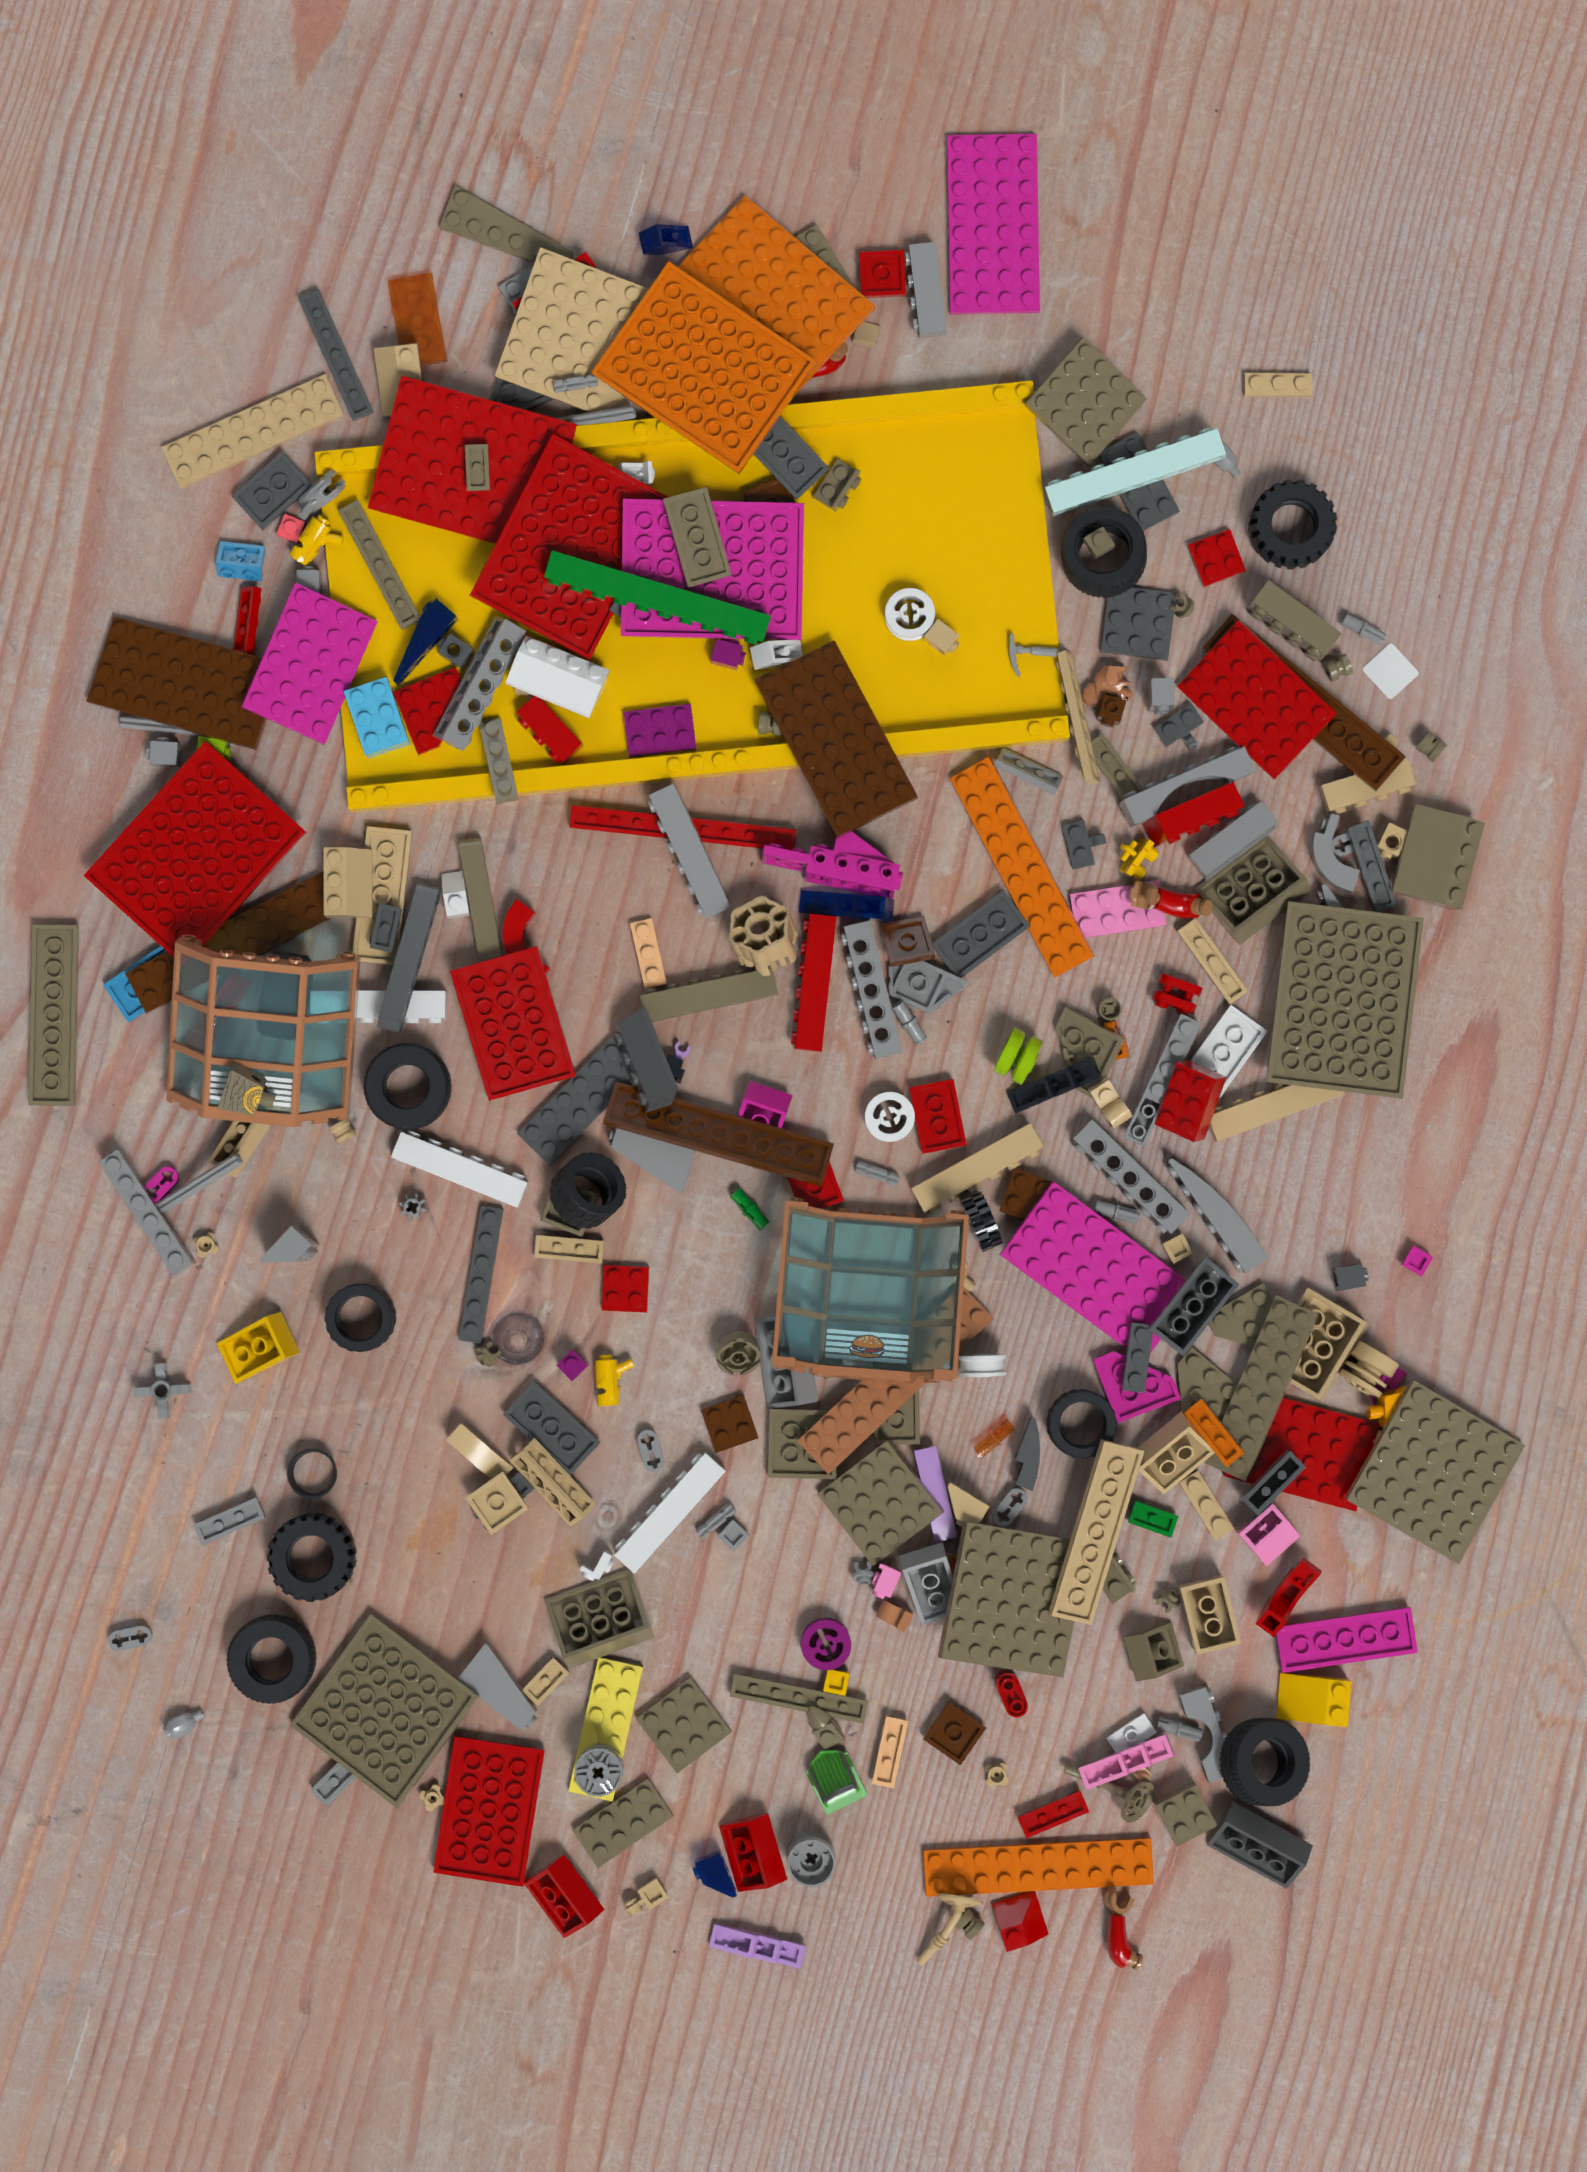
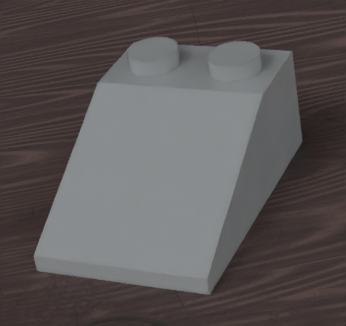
M943 1542L900 1555L902 1571L921 1625L945 1618L953 1572Z

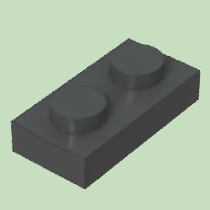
M379 903L370 944L371 949L393 953L402 908Z

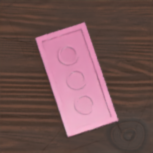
M1158 880V881H1152V882H1145V883L1155 884V885L1157 886V888H1158V887L1160 888L1159 880ZM1134 884L1069 895L1072 913L1085 938L1165 926V914L1154 908L1146 910L1130 906L1132 899L1130 898L1131 888H1134Z

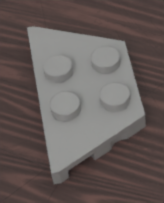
M925 961L894 967L889 966V995L900 1001L903 1000L904 1003L930 1015L969 984L968 981Z

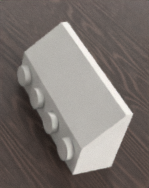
M525 636L514 659L506 684L590 718L605 688L609 670Z

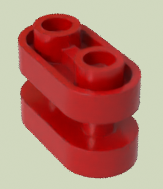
M1160 973L1157 982L1162 984L1163 987L1161 992L1154 990L1151 998L1155 1001L1154 1005L1163 1009H1167L1168 1006L1176 1008V1013L1187 1017L1189 1013L1194 1014L1197 1005L1191 1003L1193 996L1200 997L1203 988ZM1171 989L1184 992L1183 999L1171 996Z
M1005 1670L1000 1672L996 1676L995 1685L1003 1705L1010 1716L1015 1718L1022 1717L1028 1710V1702L1019 1680L1011 1671Z

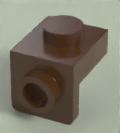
M1105 695L1097 720L1101 721V725L1113 728L1114 725L1118 726L1121 722L1126 701Z

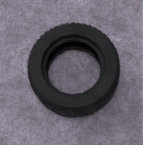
M1097 507V509L1092 508L1082 512L1081 515H1078L1069 523L1062 537L1061 560L1064 573L1074 587L1092 597L1110 598L1111 596L1121 595L1122 592H1127L1142 577L1147 563V543L1141 526L1131 515L1125 511L1122 512L1120 509L1116 510V508ZM1101 527H1104L1107 533L1119 536L1129 549L1126 561L1119 568L1110 572L1091 570L1082 563L1079 557L1084 537Z

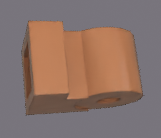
M883 1599L875 1616L905 1633L913 1617V1612Z

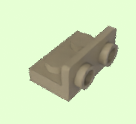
M837 459L813 498L834 512L839 507L843 509L849 500L847 494L851 489L855 490L862 480L859 477L860 470H854Z
M1114 1553L1102 1589L1112 1604L1128 1593L1134 1592L1136 1589L1133 1585L1137 1583L1130 1572L1125 1574L1120 1566L1124 1563L1117 1553Z

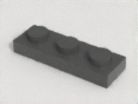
M1130 1322L1121 1390L1145 1393L1153 1332L1149 1329L1151 1326L1149 1324Z

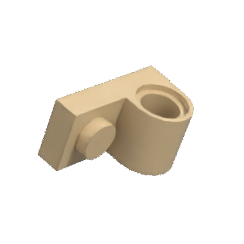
M1107 1077L1088 1088L1105 1120L1113 1129L1133 1117Z

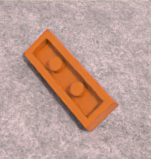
M1200 1399L1184 1412L1226 1467H1229L1245 1454L1244 1450L1203 1399Z

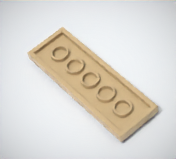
M367 826L364 849L373 850V918H356L353 952L355 955L361 956V962L394 965L401 939L412 831ZM379 903L402 908L393 953L370 948Z

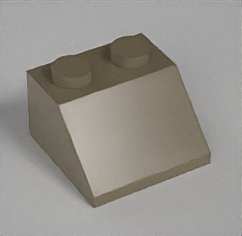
M1172 1622L1140 1630L1123 1637L1136 1681L1155 1679L1184 1666Z

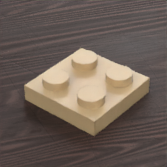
M504 1471L465 1497L491 1535L529 1509Z

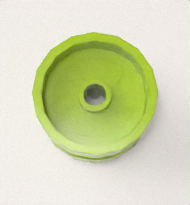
M1014 1027L993 1072L1004 1076L1008 1073L1011 1065L1015 1067L1011 1074V1080L1022 1085L1028 1073L1032 1071L1043 1040L1032 1036L1028 1039L1025 1047L1021 1045L1025 1038V1032Z

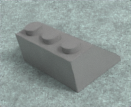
M291 1226L260 1260L263 1263L310 1261L319 1252L316 1249L319 1244L300 1226Z

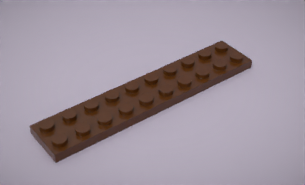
M1231 614L1203 646V650L1209 653L1239 619ZM1250 629L1338 713L1313 741L1377 792L1406 756Z
M324 871L227 920L204 947L218 953L220 950L233 951V954L237 955L251 952L257 954L256 956L258 957L332 919L324 916ZM168 952L125 973L146 1014L172 1001L174 957ZM193 958L186 967L182 965V995L209 982L210 964ZM218 966L217 978L235 968Z
M616 1081L603 1125L822 1187L834 1143L674 1098L672 1105L646 1112L644 1105L641 1106L639 1104L637 1088Z

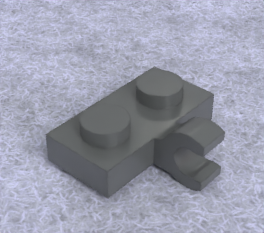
M1191 703L1154 727L1153 730L1165 747L1170 746L1181 738L1187 749L1191 751L1197 747L1198 743L1190 732L1202 725L1204 721Z
M1085 820L1063 825L1073 870L1095 865L1091 847L1106 844L1105 834L1089 838Z

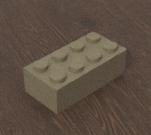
M1270 580L1266 582L1248 607V610L1251 611L1249 614L1254 619L1266 622L1269 625L1268 628L1277 635L1281 633L1287 638L1286 642L1294 648L1300 647L1305 651L1304 655L1312 661L1318 660L1320 662L1342 634Z

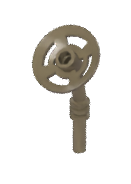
M1066 1764L1064 1773L1082 1780L1079 1769ZM1142 1781L1131 1790L1125 1789L1113 1782L1097 1786L1098 1789L1102 1787L1124 1798L1121 1807V1817L1129 1823L1138 1820L1145 1814L1152 1803L1155 1791L1153 1784L1149 1781ZM1127 1811H1128V1812H1134V1813L1129 1814V1815L1126 1814Z

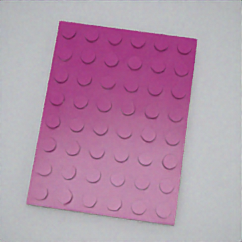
M623 499L621 571L771 615L764 638L766 640H802L804 503L711 501L732 575L687 588L663 500ZM628 602L626 606L621 605V636L730 638L722 635L723 631L719 629H714V632L700 629L701 624L693 622L692 626L680 623V618L672 615L670 619L657 616L658 611L649 609L648 613L636 610V605ZM736 635L735 639H745V637Z

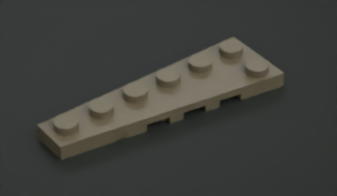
M454 186L439 226L441 230L531 263H535L540 247L572 259L574 254L569 249L463 189Z

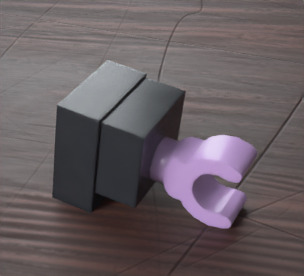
M677 1042L674 1049L675 1056L668 1054L666 1059L676 1083L681 1084L685 1070L681 1069L684 1062L683 1059L689 1055L691 1047L688 1046L685 1052H681L678 1049L680 1042Z

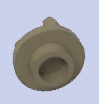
M1176 594L1174 597L1178 600L1179 604H1171L1170 609L1175 612L1178 618L1188 617L1194 610V601L1190 597L1186 598L1183 594Z
M492 1342L476 1349V1359L482 1366L491 1367L494 1364V1360L501 1354L500 1351L495 1354L489 1352V1348L493 1345Z
M1164 1588L1155 1604L1159 1605L1160 1602H1166L1168 1606L1164 1612L1169 1613L1173 1607L1177 1608L1181 1604L1180 1595L1172 1588Z

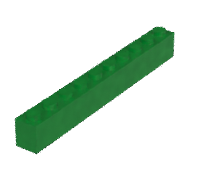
M551 551L544 578L548 579L547 583L561 587V583L570 585L569 590L583 593V589L591 591V596L604 600L605 596L614 598L613 603L626 606L628 602L636 605V610L648 613L649 609L658 611L657 616L670 619L672 615L680 618V623L692 626L693 622L701 624L700 629L714 632V629H719L723 631L722 635L735 639L736 635L745 637L744 642L757 645L758 641H764L771 615L555 551Z

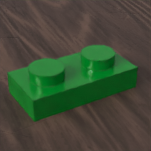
M1135 1501L1128 1523L1171 1538L1179 1516Z

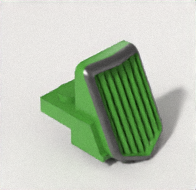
M838 1749L820 1750L809 1763L808 1770H806L807 1776L827 1815L868 1795L847 1751L842 1752Z

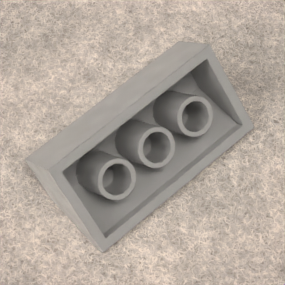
M783 1314L779 1356L794 1357L812 1362L805 1317ZM776 1315L754 1319L757 1341L761 1351L760 1363L767 1409L818 1402L815 1377L812 1375L813 1373H809V1370L805 1369V1373L789 1371V1369L772 1368Z

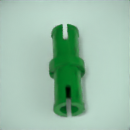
M741 1188L730 1196L743 1211V1216H747L759 1231L770 1222L757 1208V1203H753Z

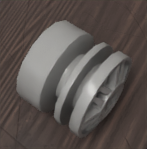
M598 1743L587 1747L582 1751L575 1764L574 1776L577 1785L590 1796L602 1797L609 1795L617 1789L621 1782L624 1771L622 1756L615 1748L607 1744ZM594 1767L597 1768V1769H599L600 1767H602V1768H603V1772H602V1773H603V1776L600 1775V1774H599L598 1776H595V1775H594V1772H595Z
M818 1831L802 1832L791 1841L788 1848L789 1873L798 1884L805 1887H817L825 1884L832 1877L835 1869V1849L833 1844L825 1834ZM807 1853L815 1854V1859L812 1860L811 1857L807 1859Z

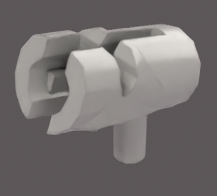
M328 471L299 497V505L302 509L299 513L301 519L306 520L310 514L316 513L336 498L345 488V481L341 478L334 484L332 489L330 487L325 489L331 484V478L336 474L335 471Z

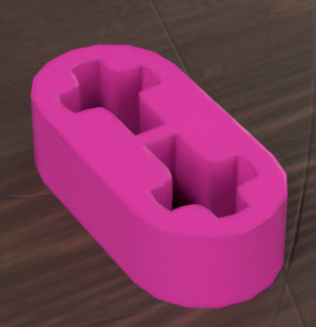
M163 1167L144 1186L147 1192L149 1188L155 1189L157 1186L160 1187L156 1191L157 1198L151 1197L154 1203L163 1199L178 1183L179 1173L172 1167ZM164 1172H173V1181H166L162 1185L161 1182L165 1179Z

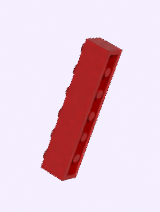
M810 914L809 919L804 920L803 932L808 934L807 942L802 941L801 955H805L804 964L799 965L798 977H803L802 986H797L796 999L800 1000L799 1009L795 1008L793 1022H798L797 1031H792L791 1044L795 1045V1050L822 1053L837 919L835 916Z

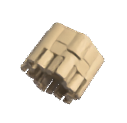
M760 896L732 911L729 940L742 966L744 963L746 967L755 966V969L762 976H769L771 974L768 966L774 972L778 967L776 960L781 966L787 965L785 957H788L791 964L796 960L797 956L793 945L797 940L798 933L787 907L779 905L767 897Z

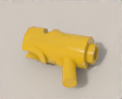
M321 515L318 517L313 516L298 538L302 542L303 547L294 545L289 555L303 565L309 566L310 562L319 554L320 546L326 545L327 542L342 545L344 536L329 533L332 528L329 526L330 521Z
M600 1355L599 1360H594L596 1388H603L606 1392L597 1395V1406L619 1405L621 1385H618V1379L621 1378L622 1372L635 1367L631 1358L617 1365V1359H613L612 1355Z

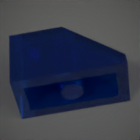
M655 224L639 232L643 255H664L693 248L689 226Z
M721 1850L695 1860L696 1866L692 1868L697 1880L701 1879L703 1885L732 1898L737 1896V1890Z

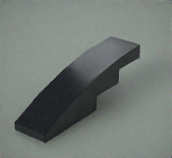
M1091 1057L1012 1090L1007 1095L1016 1114L1098 1080L1102 1076L1094 1057Z

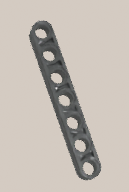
M418 882L378 1017L377 1028L397 1033L402 1031L439 903L441 887Z

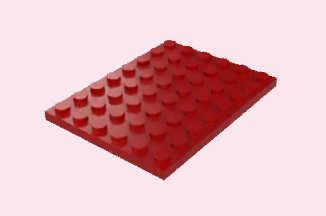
M401 375L368 509L495 544L551 434H555L573 444L577 424ZM488 444L490 490L467 491L465 445Z
M551 434L469 596L590 660L614 614L610 611L614 598L605 596V599L602 600L592 597L591 591L583 589V593L569 590L570 585L561 583V587L548 584V579L544 578L551 551L621 571L623 499L663 500L668 498V496L555 434Z
M205 741L83 876L174 957L175 942L182 935L196 936V939H202L201 946L204 947L307 832ZM183 954L182 965L186 967L193 958Z

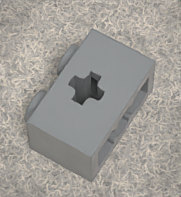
M1174 677L1150 679L1147 684L1148 712H1154V715H1166L1168 711L1172 710L1175 705Z

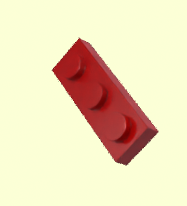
M241 587L233 650L251 655L254 653L262 588Z
M1078 1790L1021 1814L1017 1818L1027 1839L1087 1814L1089 1810L1081 1791Z

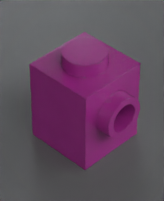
M727 638L726 641L716 639L711 664L737 671L739 665L743 666L746 653L742 652L743 645H739L738 640Z

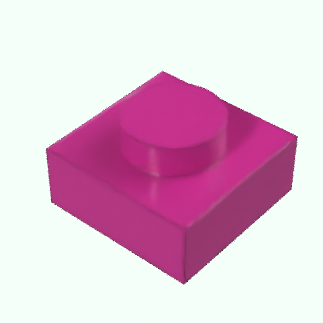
M1412 1245L1401 1265L1422 1277L1433 1257Z

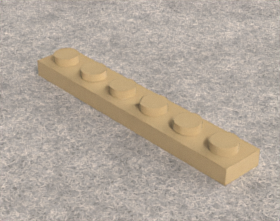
M1064 650L1057 653L1059 660L1056 661L1059 673H1062L1063 681L1061 682V688L1067 696L1066 711L1072 719L1070 730L1073 737L1076 738L1077 746H1075V753L1078 759H1080L1082 766L1079 768L1081 778L1085 782L1095 785L1100 783L1075 663L1073 655Z

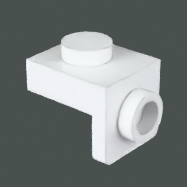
M652 461L618 464V470L646 485L653 483L655 470L652 467Z
M605 1550L594 1570L582 1564L579 1570L583 1571L582 1576L591 1581H594L595 1578L600 1580L603 1572L608 1573L614 1563L611 1560L613 1554Z

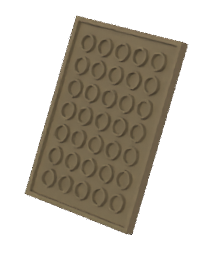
M1287 902L1266 1082L1403 1098L1424 918Z

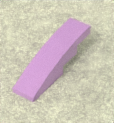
M933 1446L916 1450L914 1454L920 1480L944 1510L943 1514L931 1522L935 1543L957 1538L937 1448Z
M714 1924L709 1947L751 1959L757 1958L774 1964L780 1963L801 1969L807 1945L757 1932Z

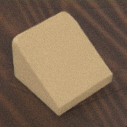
M863 322L855 331L853 343L875 348L880 326Z

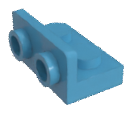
M220 541L216 559L217 575L228 579L237 578L248 581H262V567L266 552L265 546Z

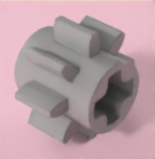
M418 1194L414 1195V1199L405 1195L407 1201L399 1203L400 1206L404 1207V1211L400 1214H408V1221H412L413 1216L421 1220V1212L428 1211L422 1205L426 1200L419 1201ZM410 1202L418 1203L419 1206L416 1208V1213L408 1211V1208L411 1207Z

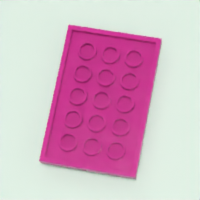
M295 582L241 708L325 745L345 699L344 691L349 690L378 621Z

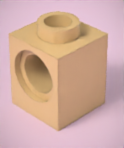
M939 619L936 620L923 639L943 656L948 652L952 654L960 644L957 641L959 634Z
M1390 822L1386 824L1377 843L1381 857L1391 860V858L1395 859L1399 856L1406 830ZM1387 837L1395 839V848H1389L1386 845Z

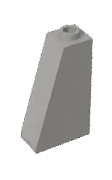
M612 1129L608 1142L612 1143L611 1148L676 1191L684 1192L695 1156V1150L621 1129Z
M486 1642L459 1676L458 1680L477 1693L481 1700L522 1731L525 1726L529 1729L537 1719L534 1716L537 1709L527 1695L521 1691L522 1688L493 1647Z

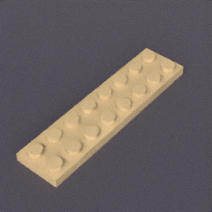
M326 374L161 448L179 488L183 489L344 417V414Z
M1100 1440L1050 1605L1049 1615L1092 1625L1144 1451L1142 1449Z

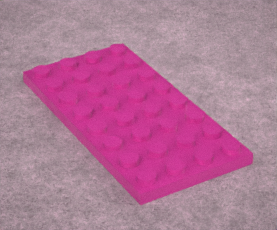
M1037 134L947 135L950 315L1040 313Z
M1054 1181L1051 1182L999 1253L1000 1256L1124 1348L1127 1347L1130 1322L1151 1325L1186 1280ZM1154 1333L1150 1353L1161 1340Z

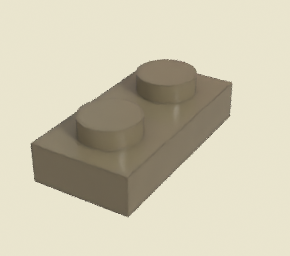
M488 444L465 445L467 491L490 490Z

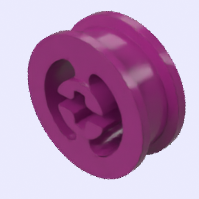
M819 1618L812 1621L804 1629L801 1636V1649L804 1658L810 1665L820 1670H832L841 1666L848 1659L851 1652V1639L848 1630L841 1622L833 1618ZM831 1628L837 1632L835 1635L824 1632L826 1640L832 1641L830 1643L832 1653L836 1650L837 1643H842L841 1651L832 1659L824 1660L815 1656L816 1653L828 1655L826 1647H820L822 1645L820 1635L817 1636L815 1645H810L812 1635L819 1629Z

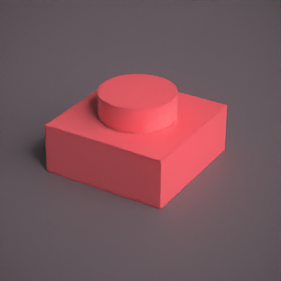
M284 514L276 535L299 544L298 538L304 531L306 522Z

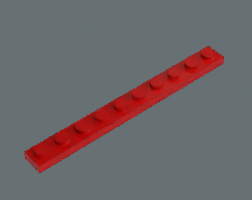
M578 805L571 806L569 828L668 838L667 833H662L657 824V821L660 820L658 814ZM691 818L701 841L705 843L764 849L765 845L770 846L773 843L783 846V849L790 851L795 847L796 829Z

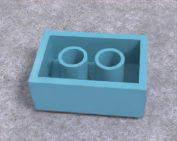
M387 677L344 691L364 754L368 759L411 745Z

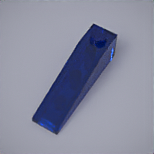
M437 598L433 602L430 600L422 609L423 614L418 621L393 679L398 687L458 621L457 616Z
M801 890L799 913L892 922L895 900L884 896Z

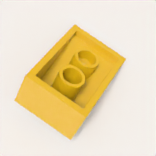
M282 1312L266 1316L216 1343L235 1384L300 1353Z
M1280 1673L1276 1719L1348 1727L1352 1681L1348 1678Z

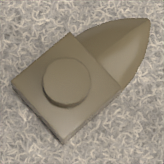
M809 1706L808 1713L810 1724L813 1728L812 1733L824 1750L843 1741L844 1734L832 1717L818 1707Z

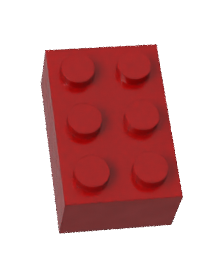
M1189 1060L1176 1062L1155 1125L1192 1142L1205 1140L1227 1077Z

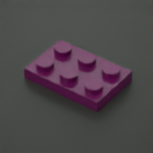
M691 704L624 712L629 758L697 750Z

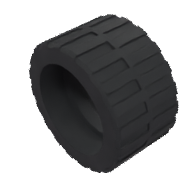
M595 1152L581 1153L579 1156L572 1158L555 1174L549 1191L551 1195L550 1200L555 1211L568 1224L574 1225L577 1228L591 1229L601 1225L622 1206L626 1198L627 1189L625 1178L619 1167L604 1155L596 1154ZM574 1176L585 1177L596 1185L602 1198L601 1206L590 1204L579 1195L575 1187Z
M365 1283L348 1285L338 1290L329 1300L324 1317L326 1330L329 1332L330 1338L338 1346L351 1352H365L380 1347L393 1333L397 1320L396 1309L388 1294L375 1285L372 1286ZM353 1297H368L375 1301L381 1310L382 1322L380 1328L369 1338L355 1339L346 1334L341 1327L340 1311L343 1305Z
M1074 1389L1063 1393L1049 1408L1046 1419L1047 1432L1052 1443L1060 1451L1073 1458L1088 1459L1089 1457H1095L1100 1440L1113 1442L1114 1435H1116L1117 1419L1115 1418L1114 1409L1110 1406L1111 1404L1103 1396L1086 1389ZM1074 1403H1089L1096 1407L1102 1416V1431L1099 1437L1090 1444H1073L1062 1434L1060 1428L1061 1416L1065 1409Z

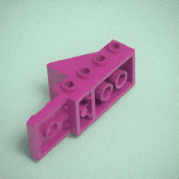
M853 832L837 838L834 851L829 850L830 847L817 844L816 847L811 846L810 854H805L806 851L793 848L792 851L786 850L779 844L772 843L770 846H764L762 864L804 872V882L893 900L895 890H900L903 872L899 871L900 865L892 862Z

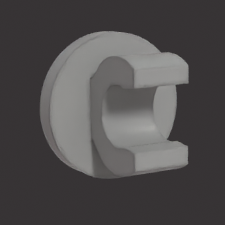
M867 1561V1568L865 1570L859 1569L858 1562H855V1573L852 1574V1580L859 1585L870 1584L875 1576L874 1572H872L870 1561Z

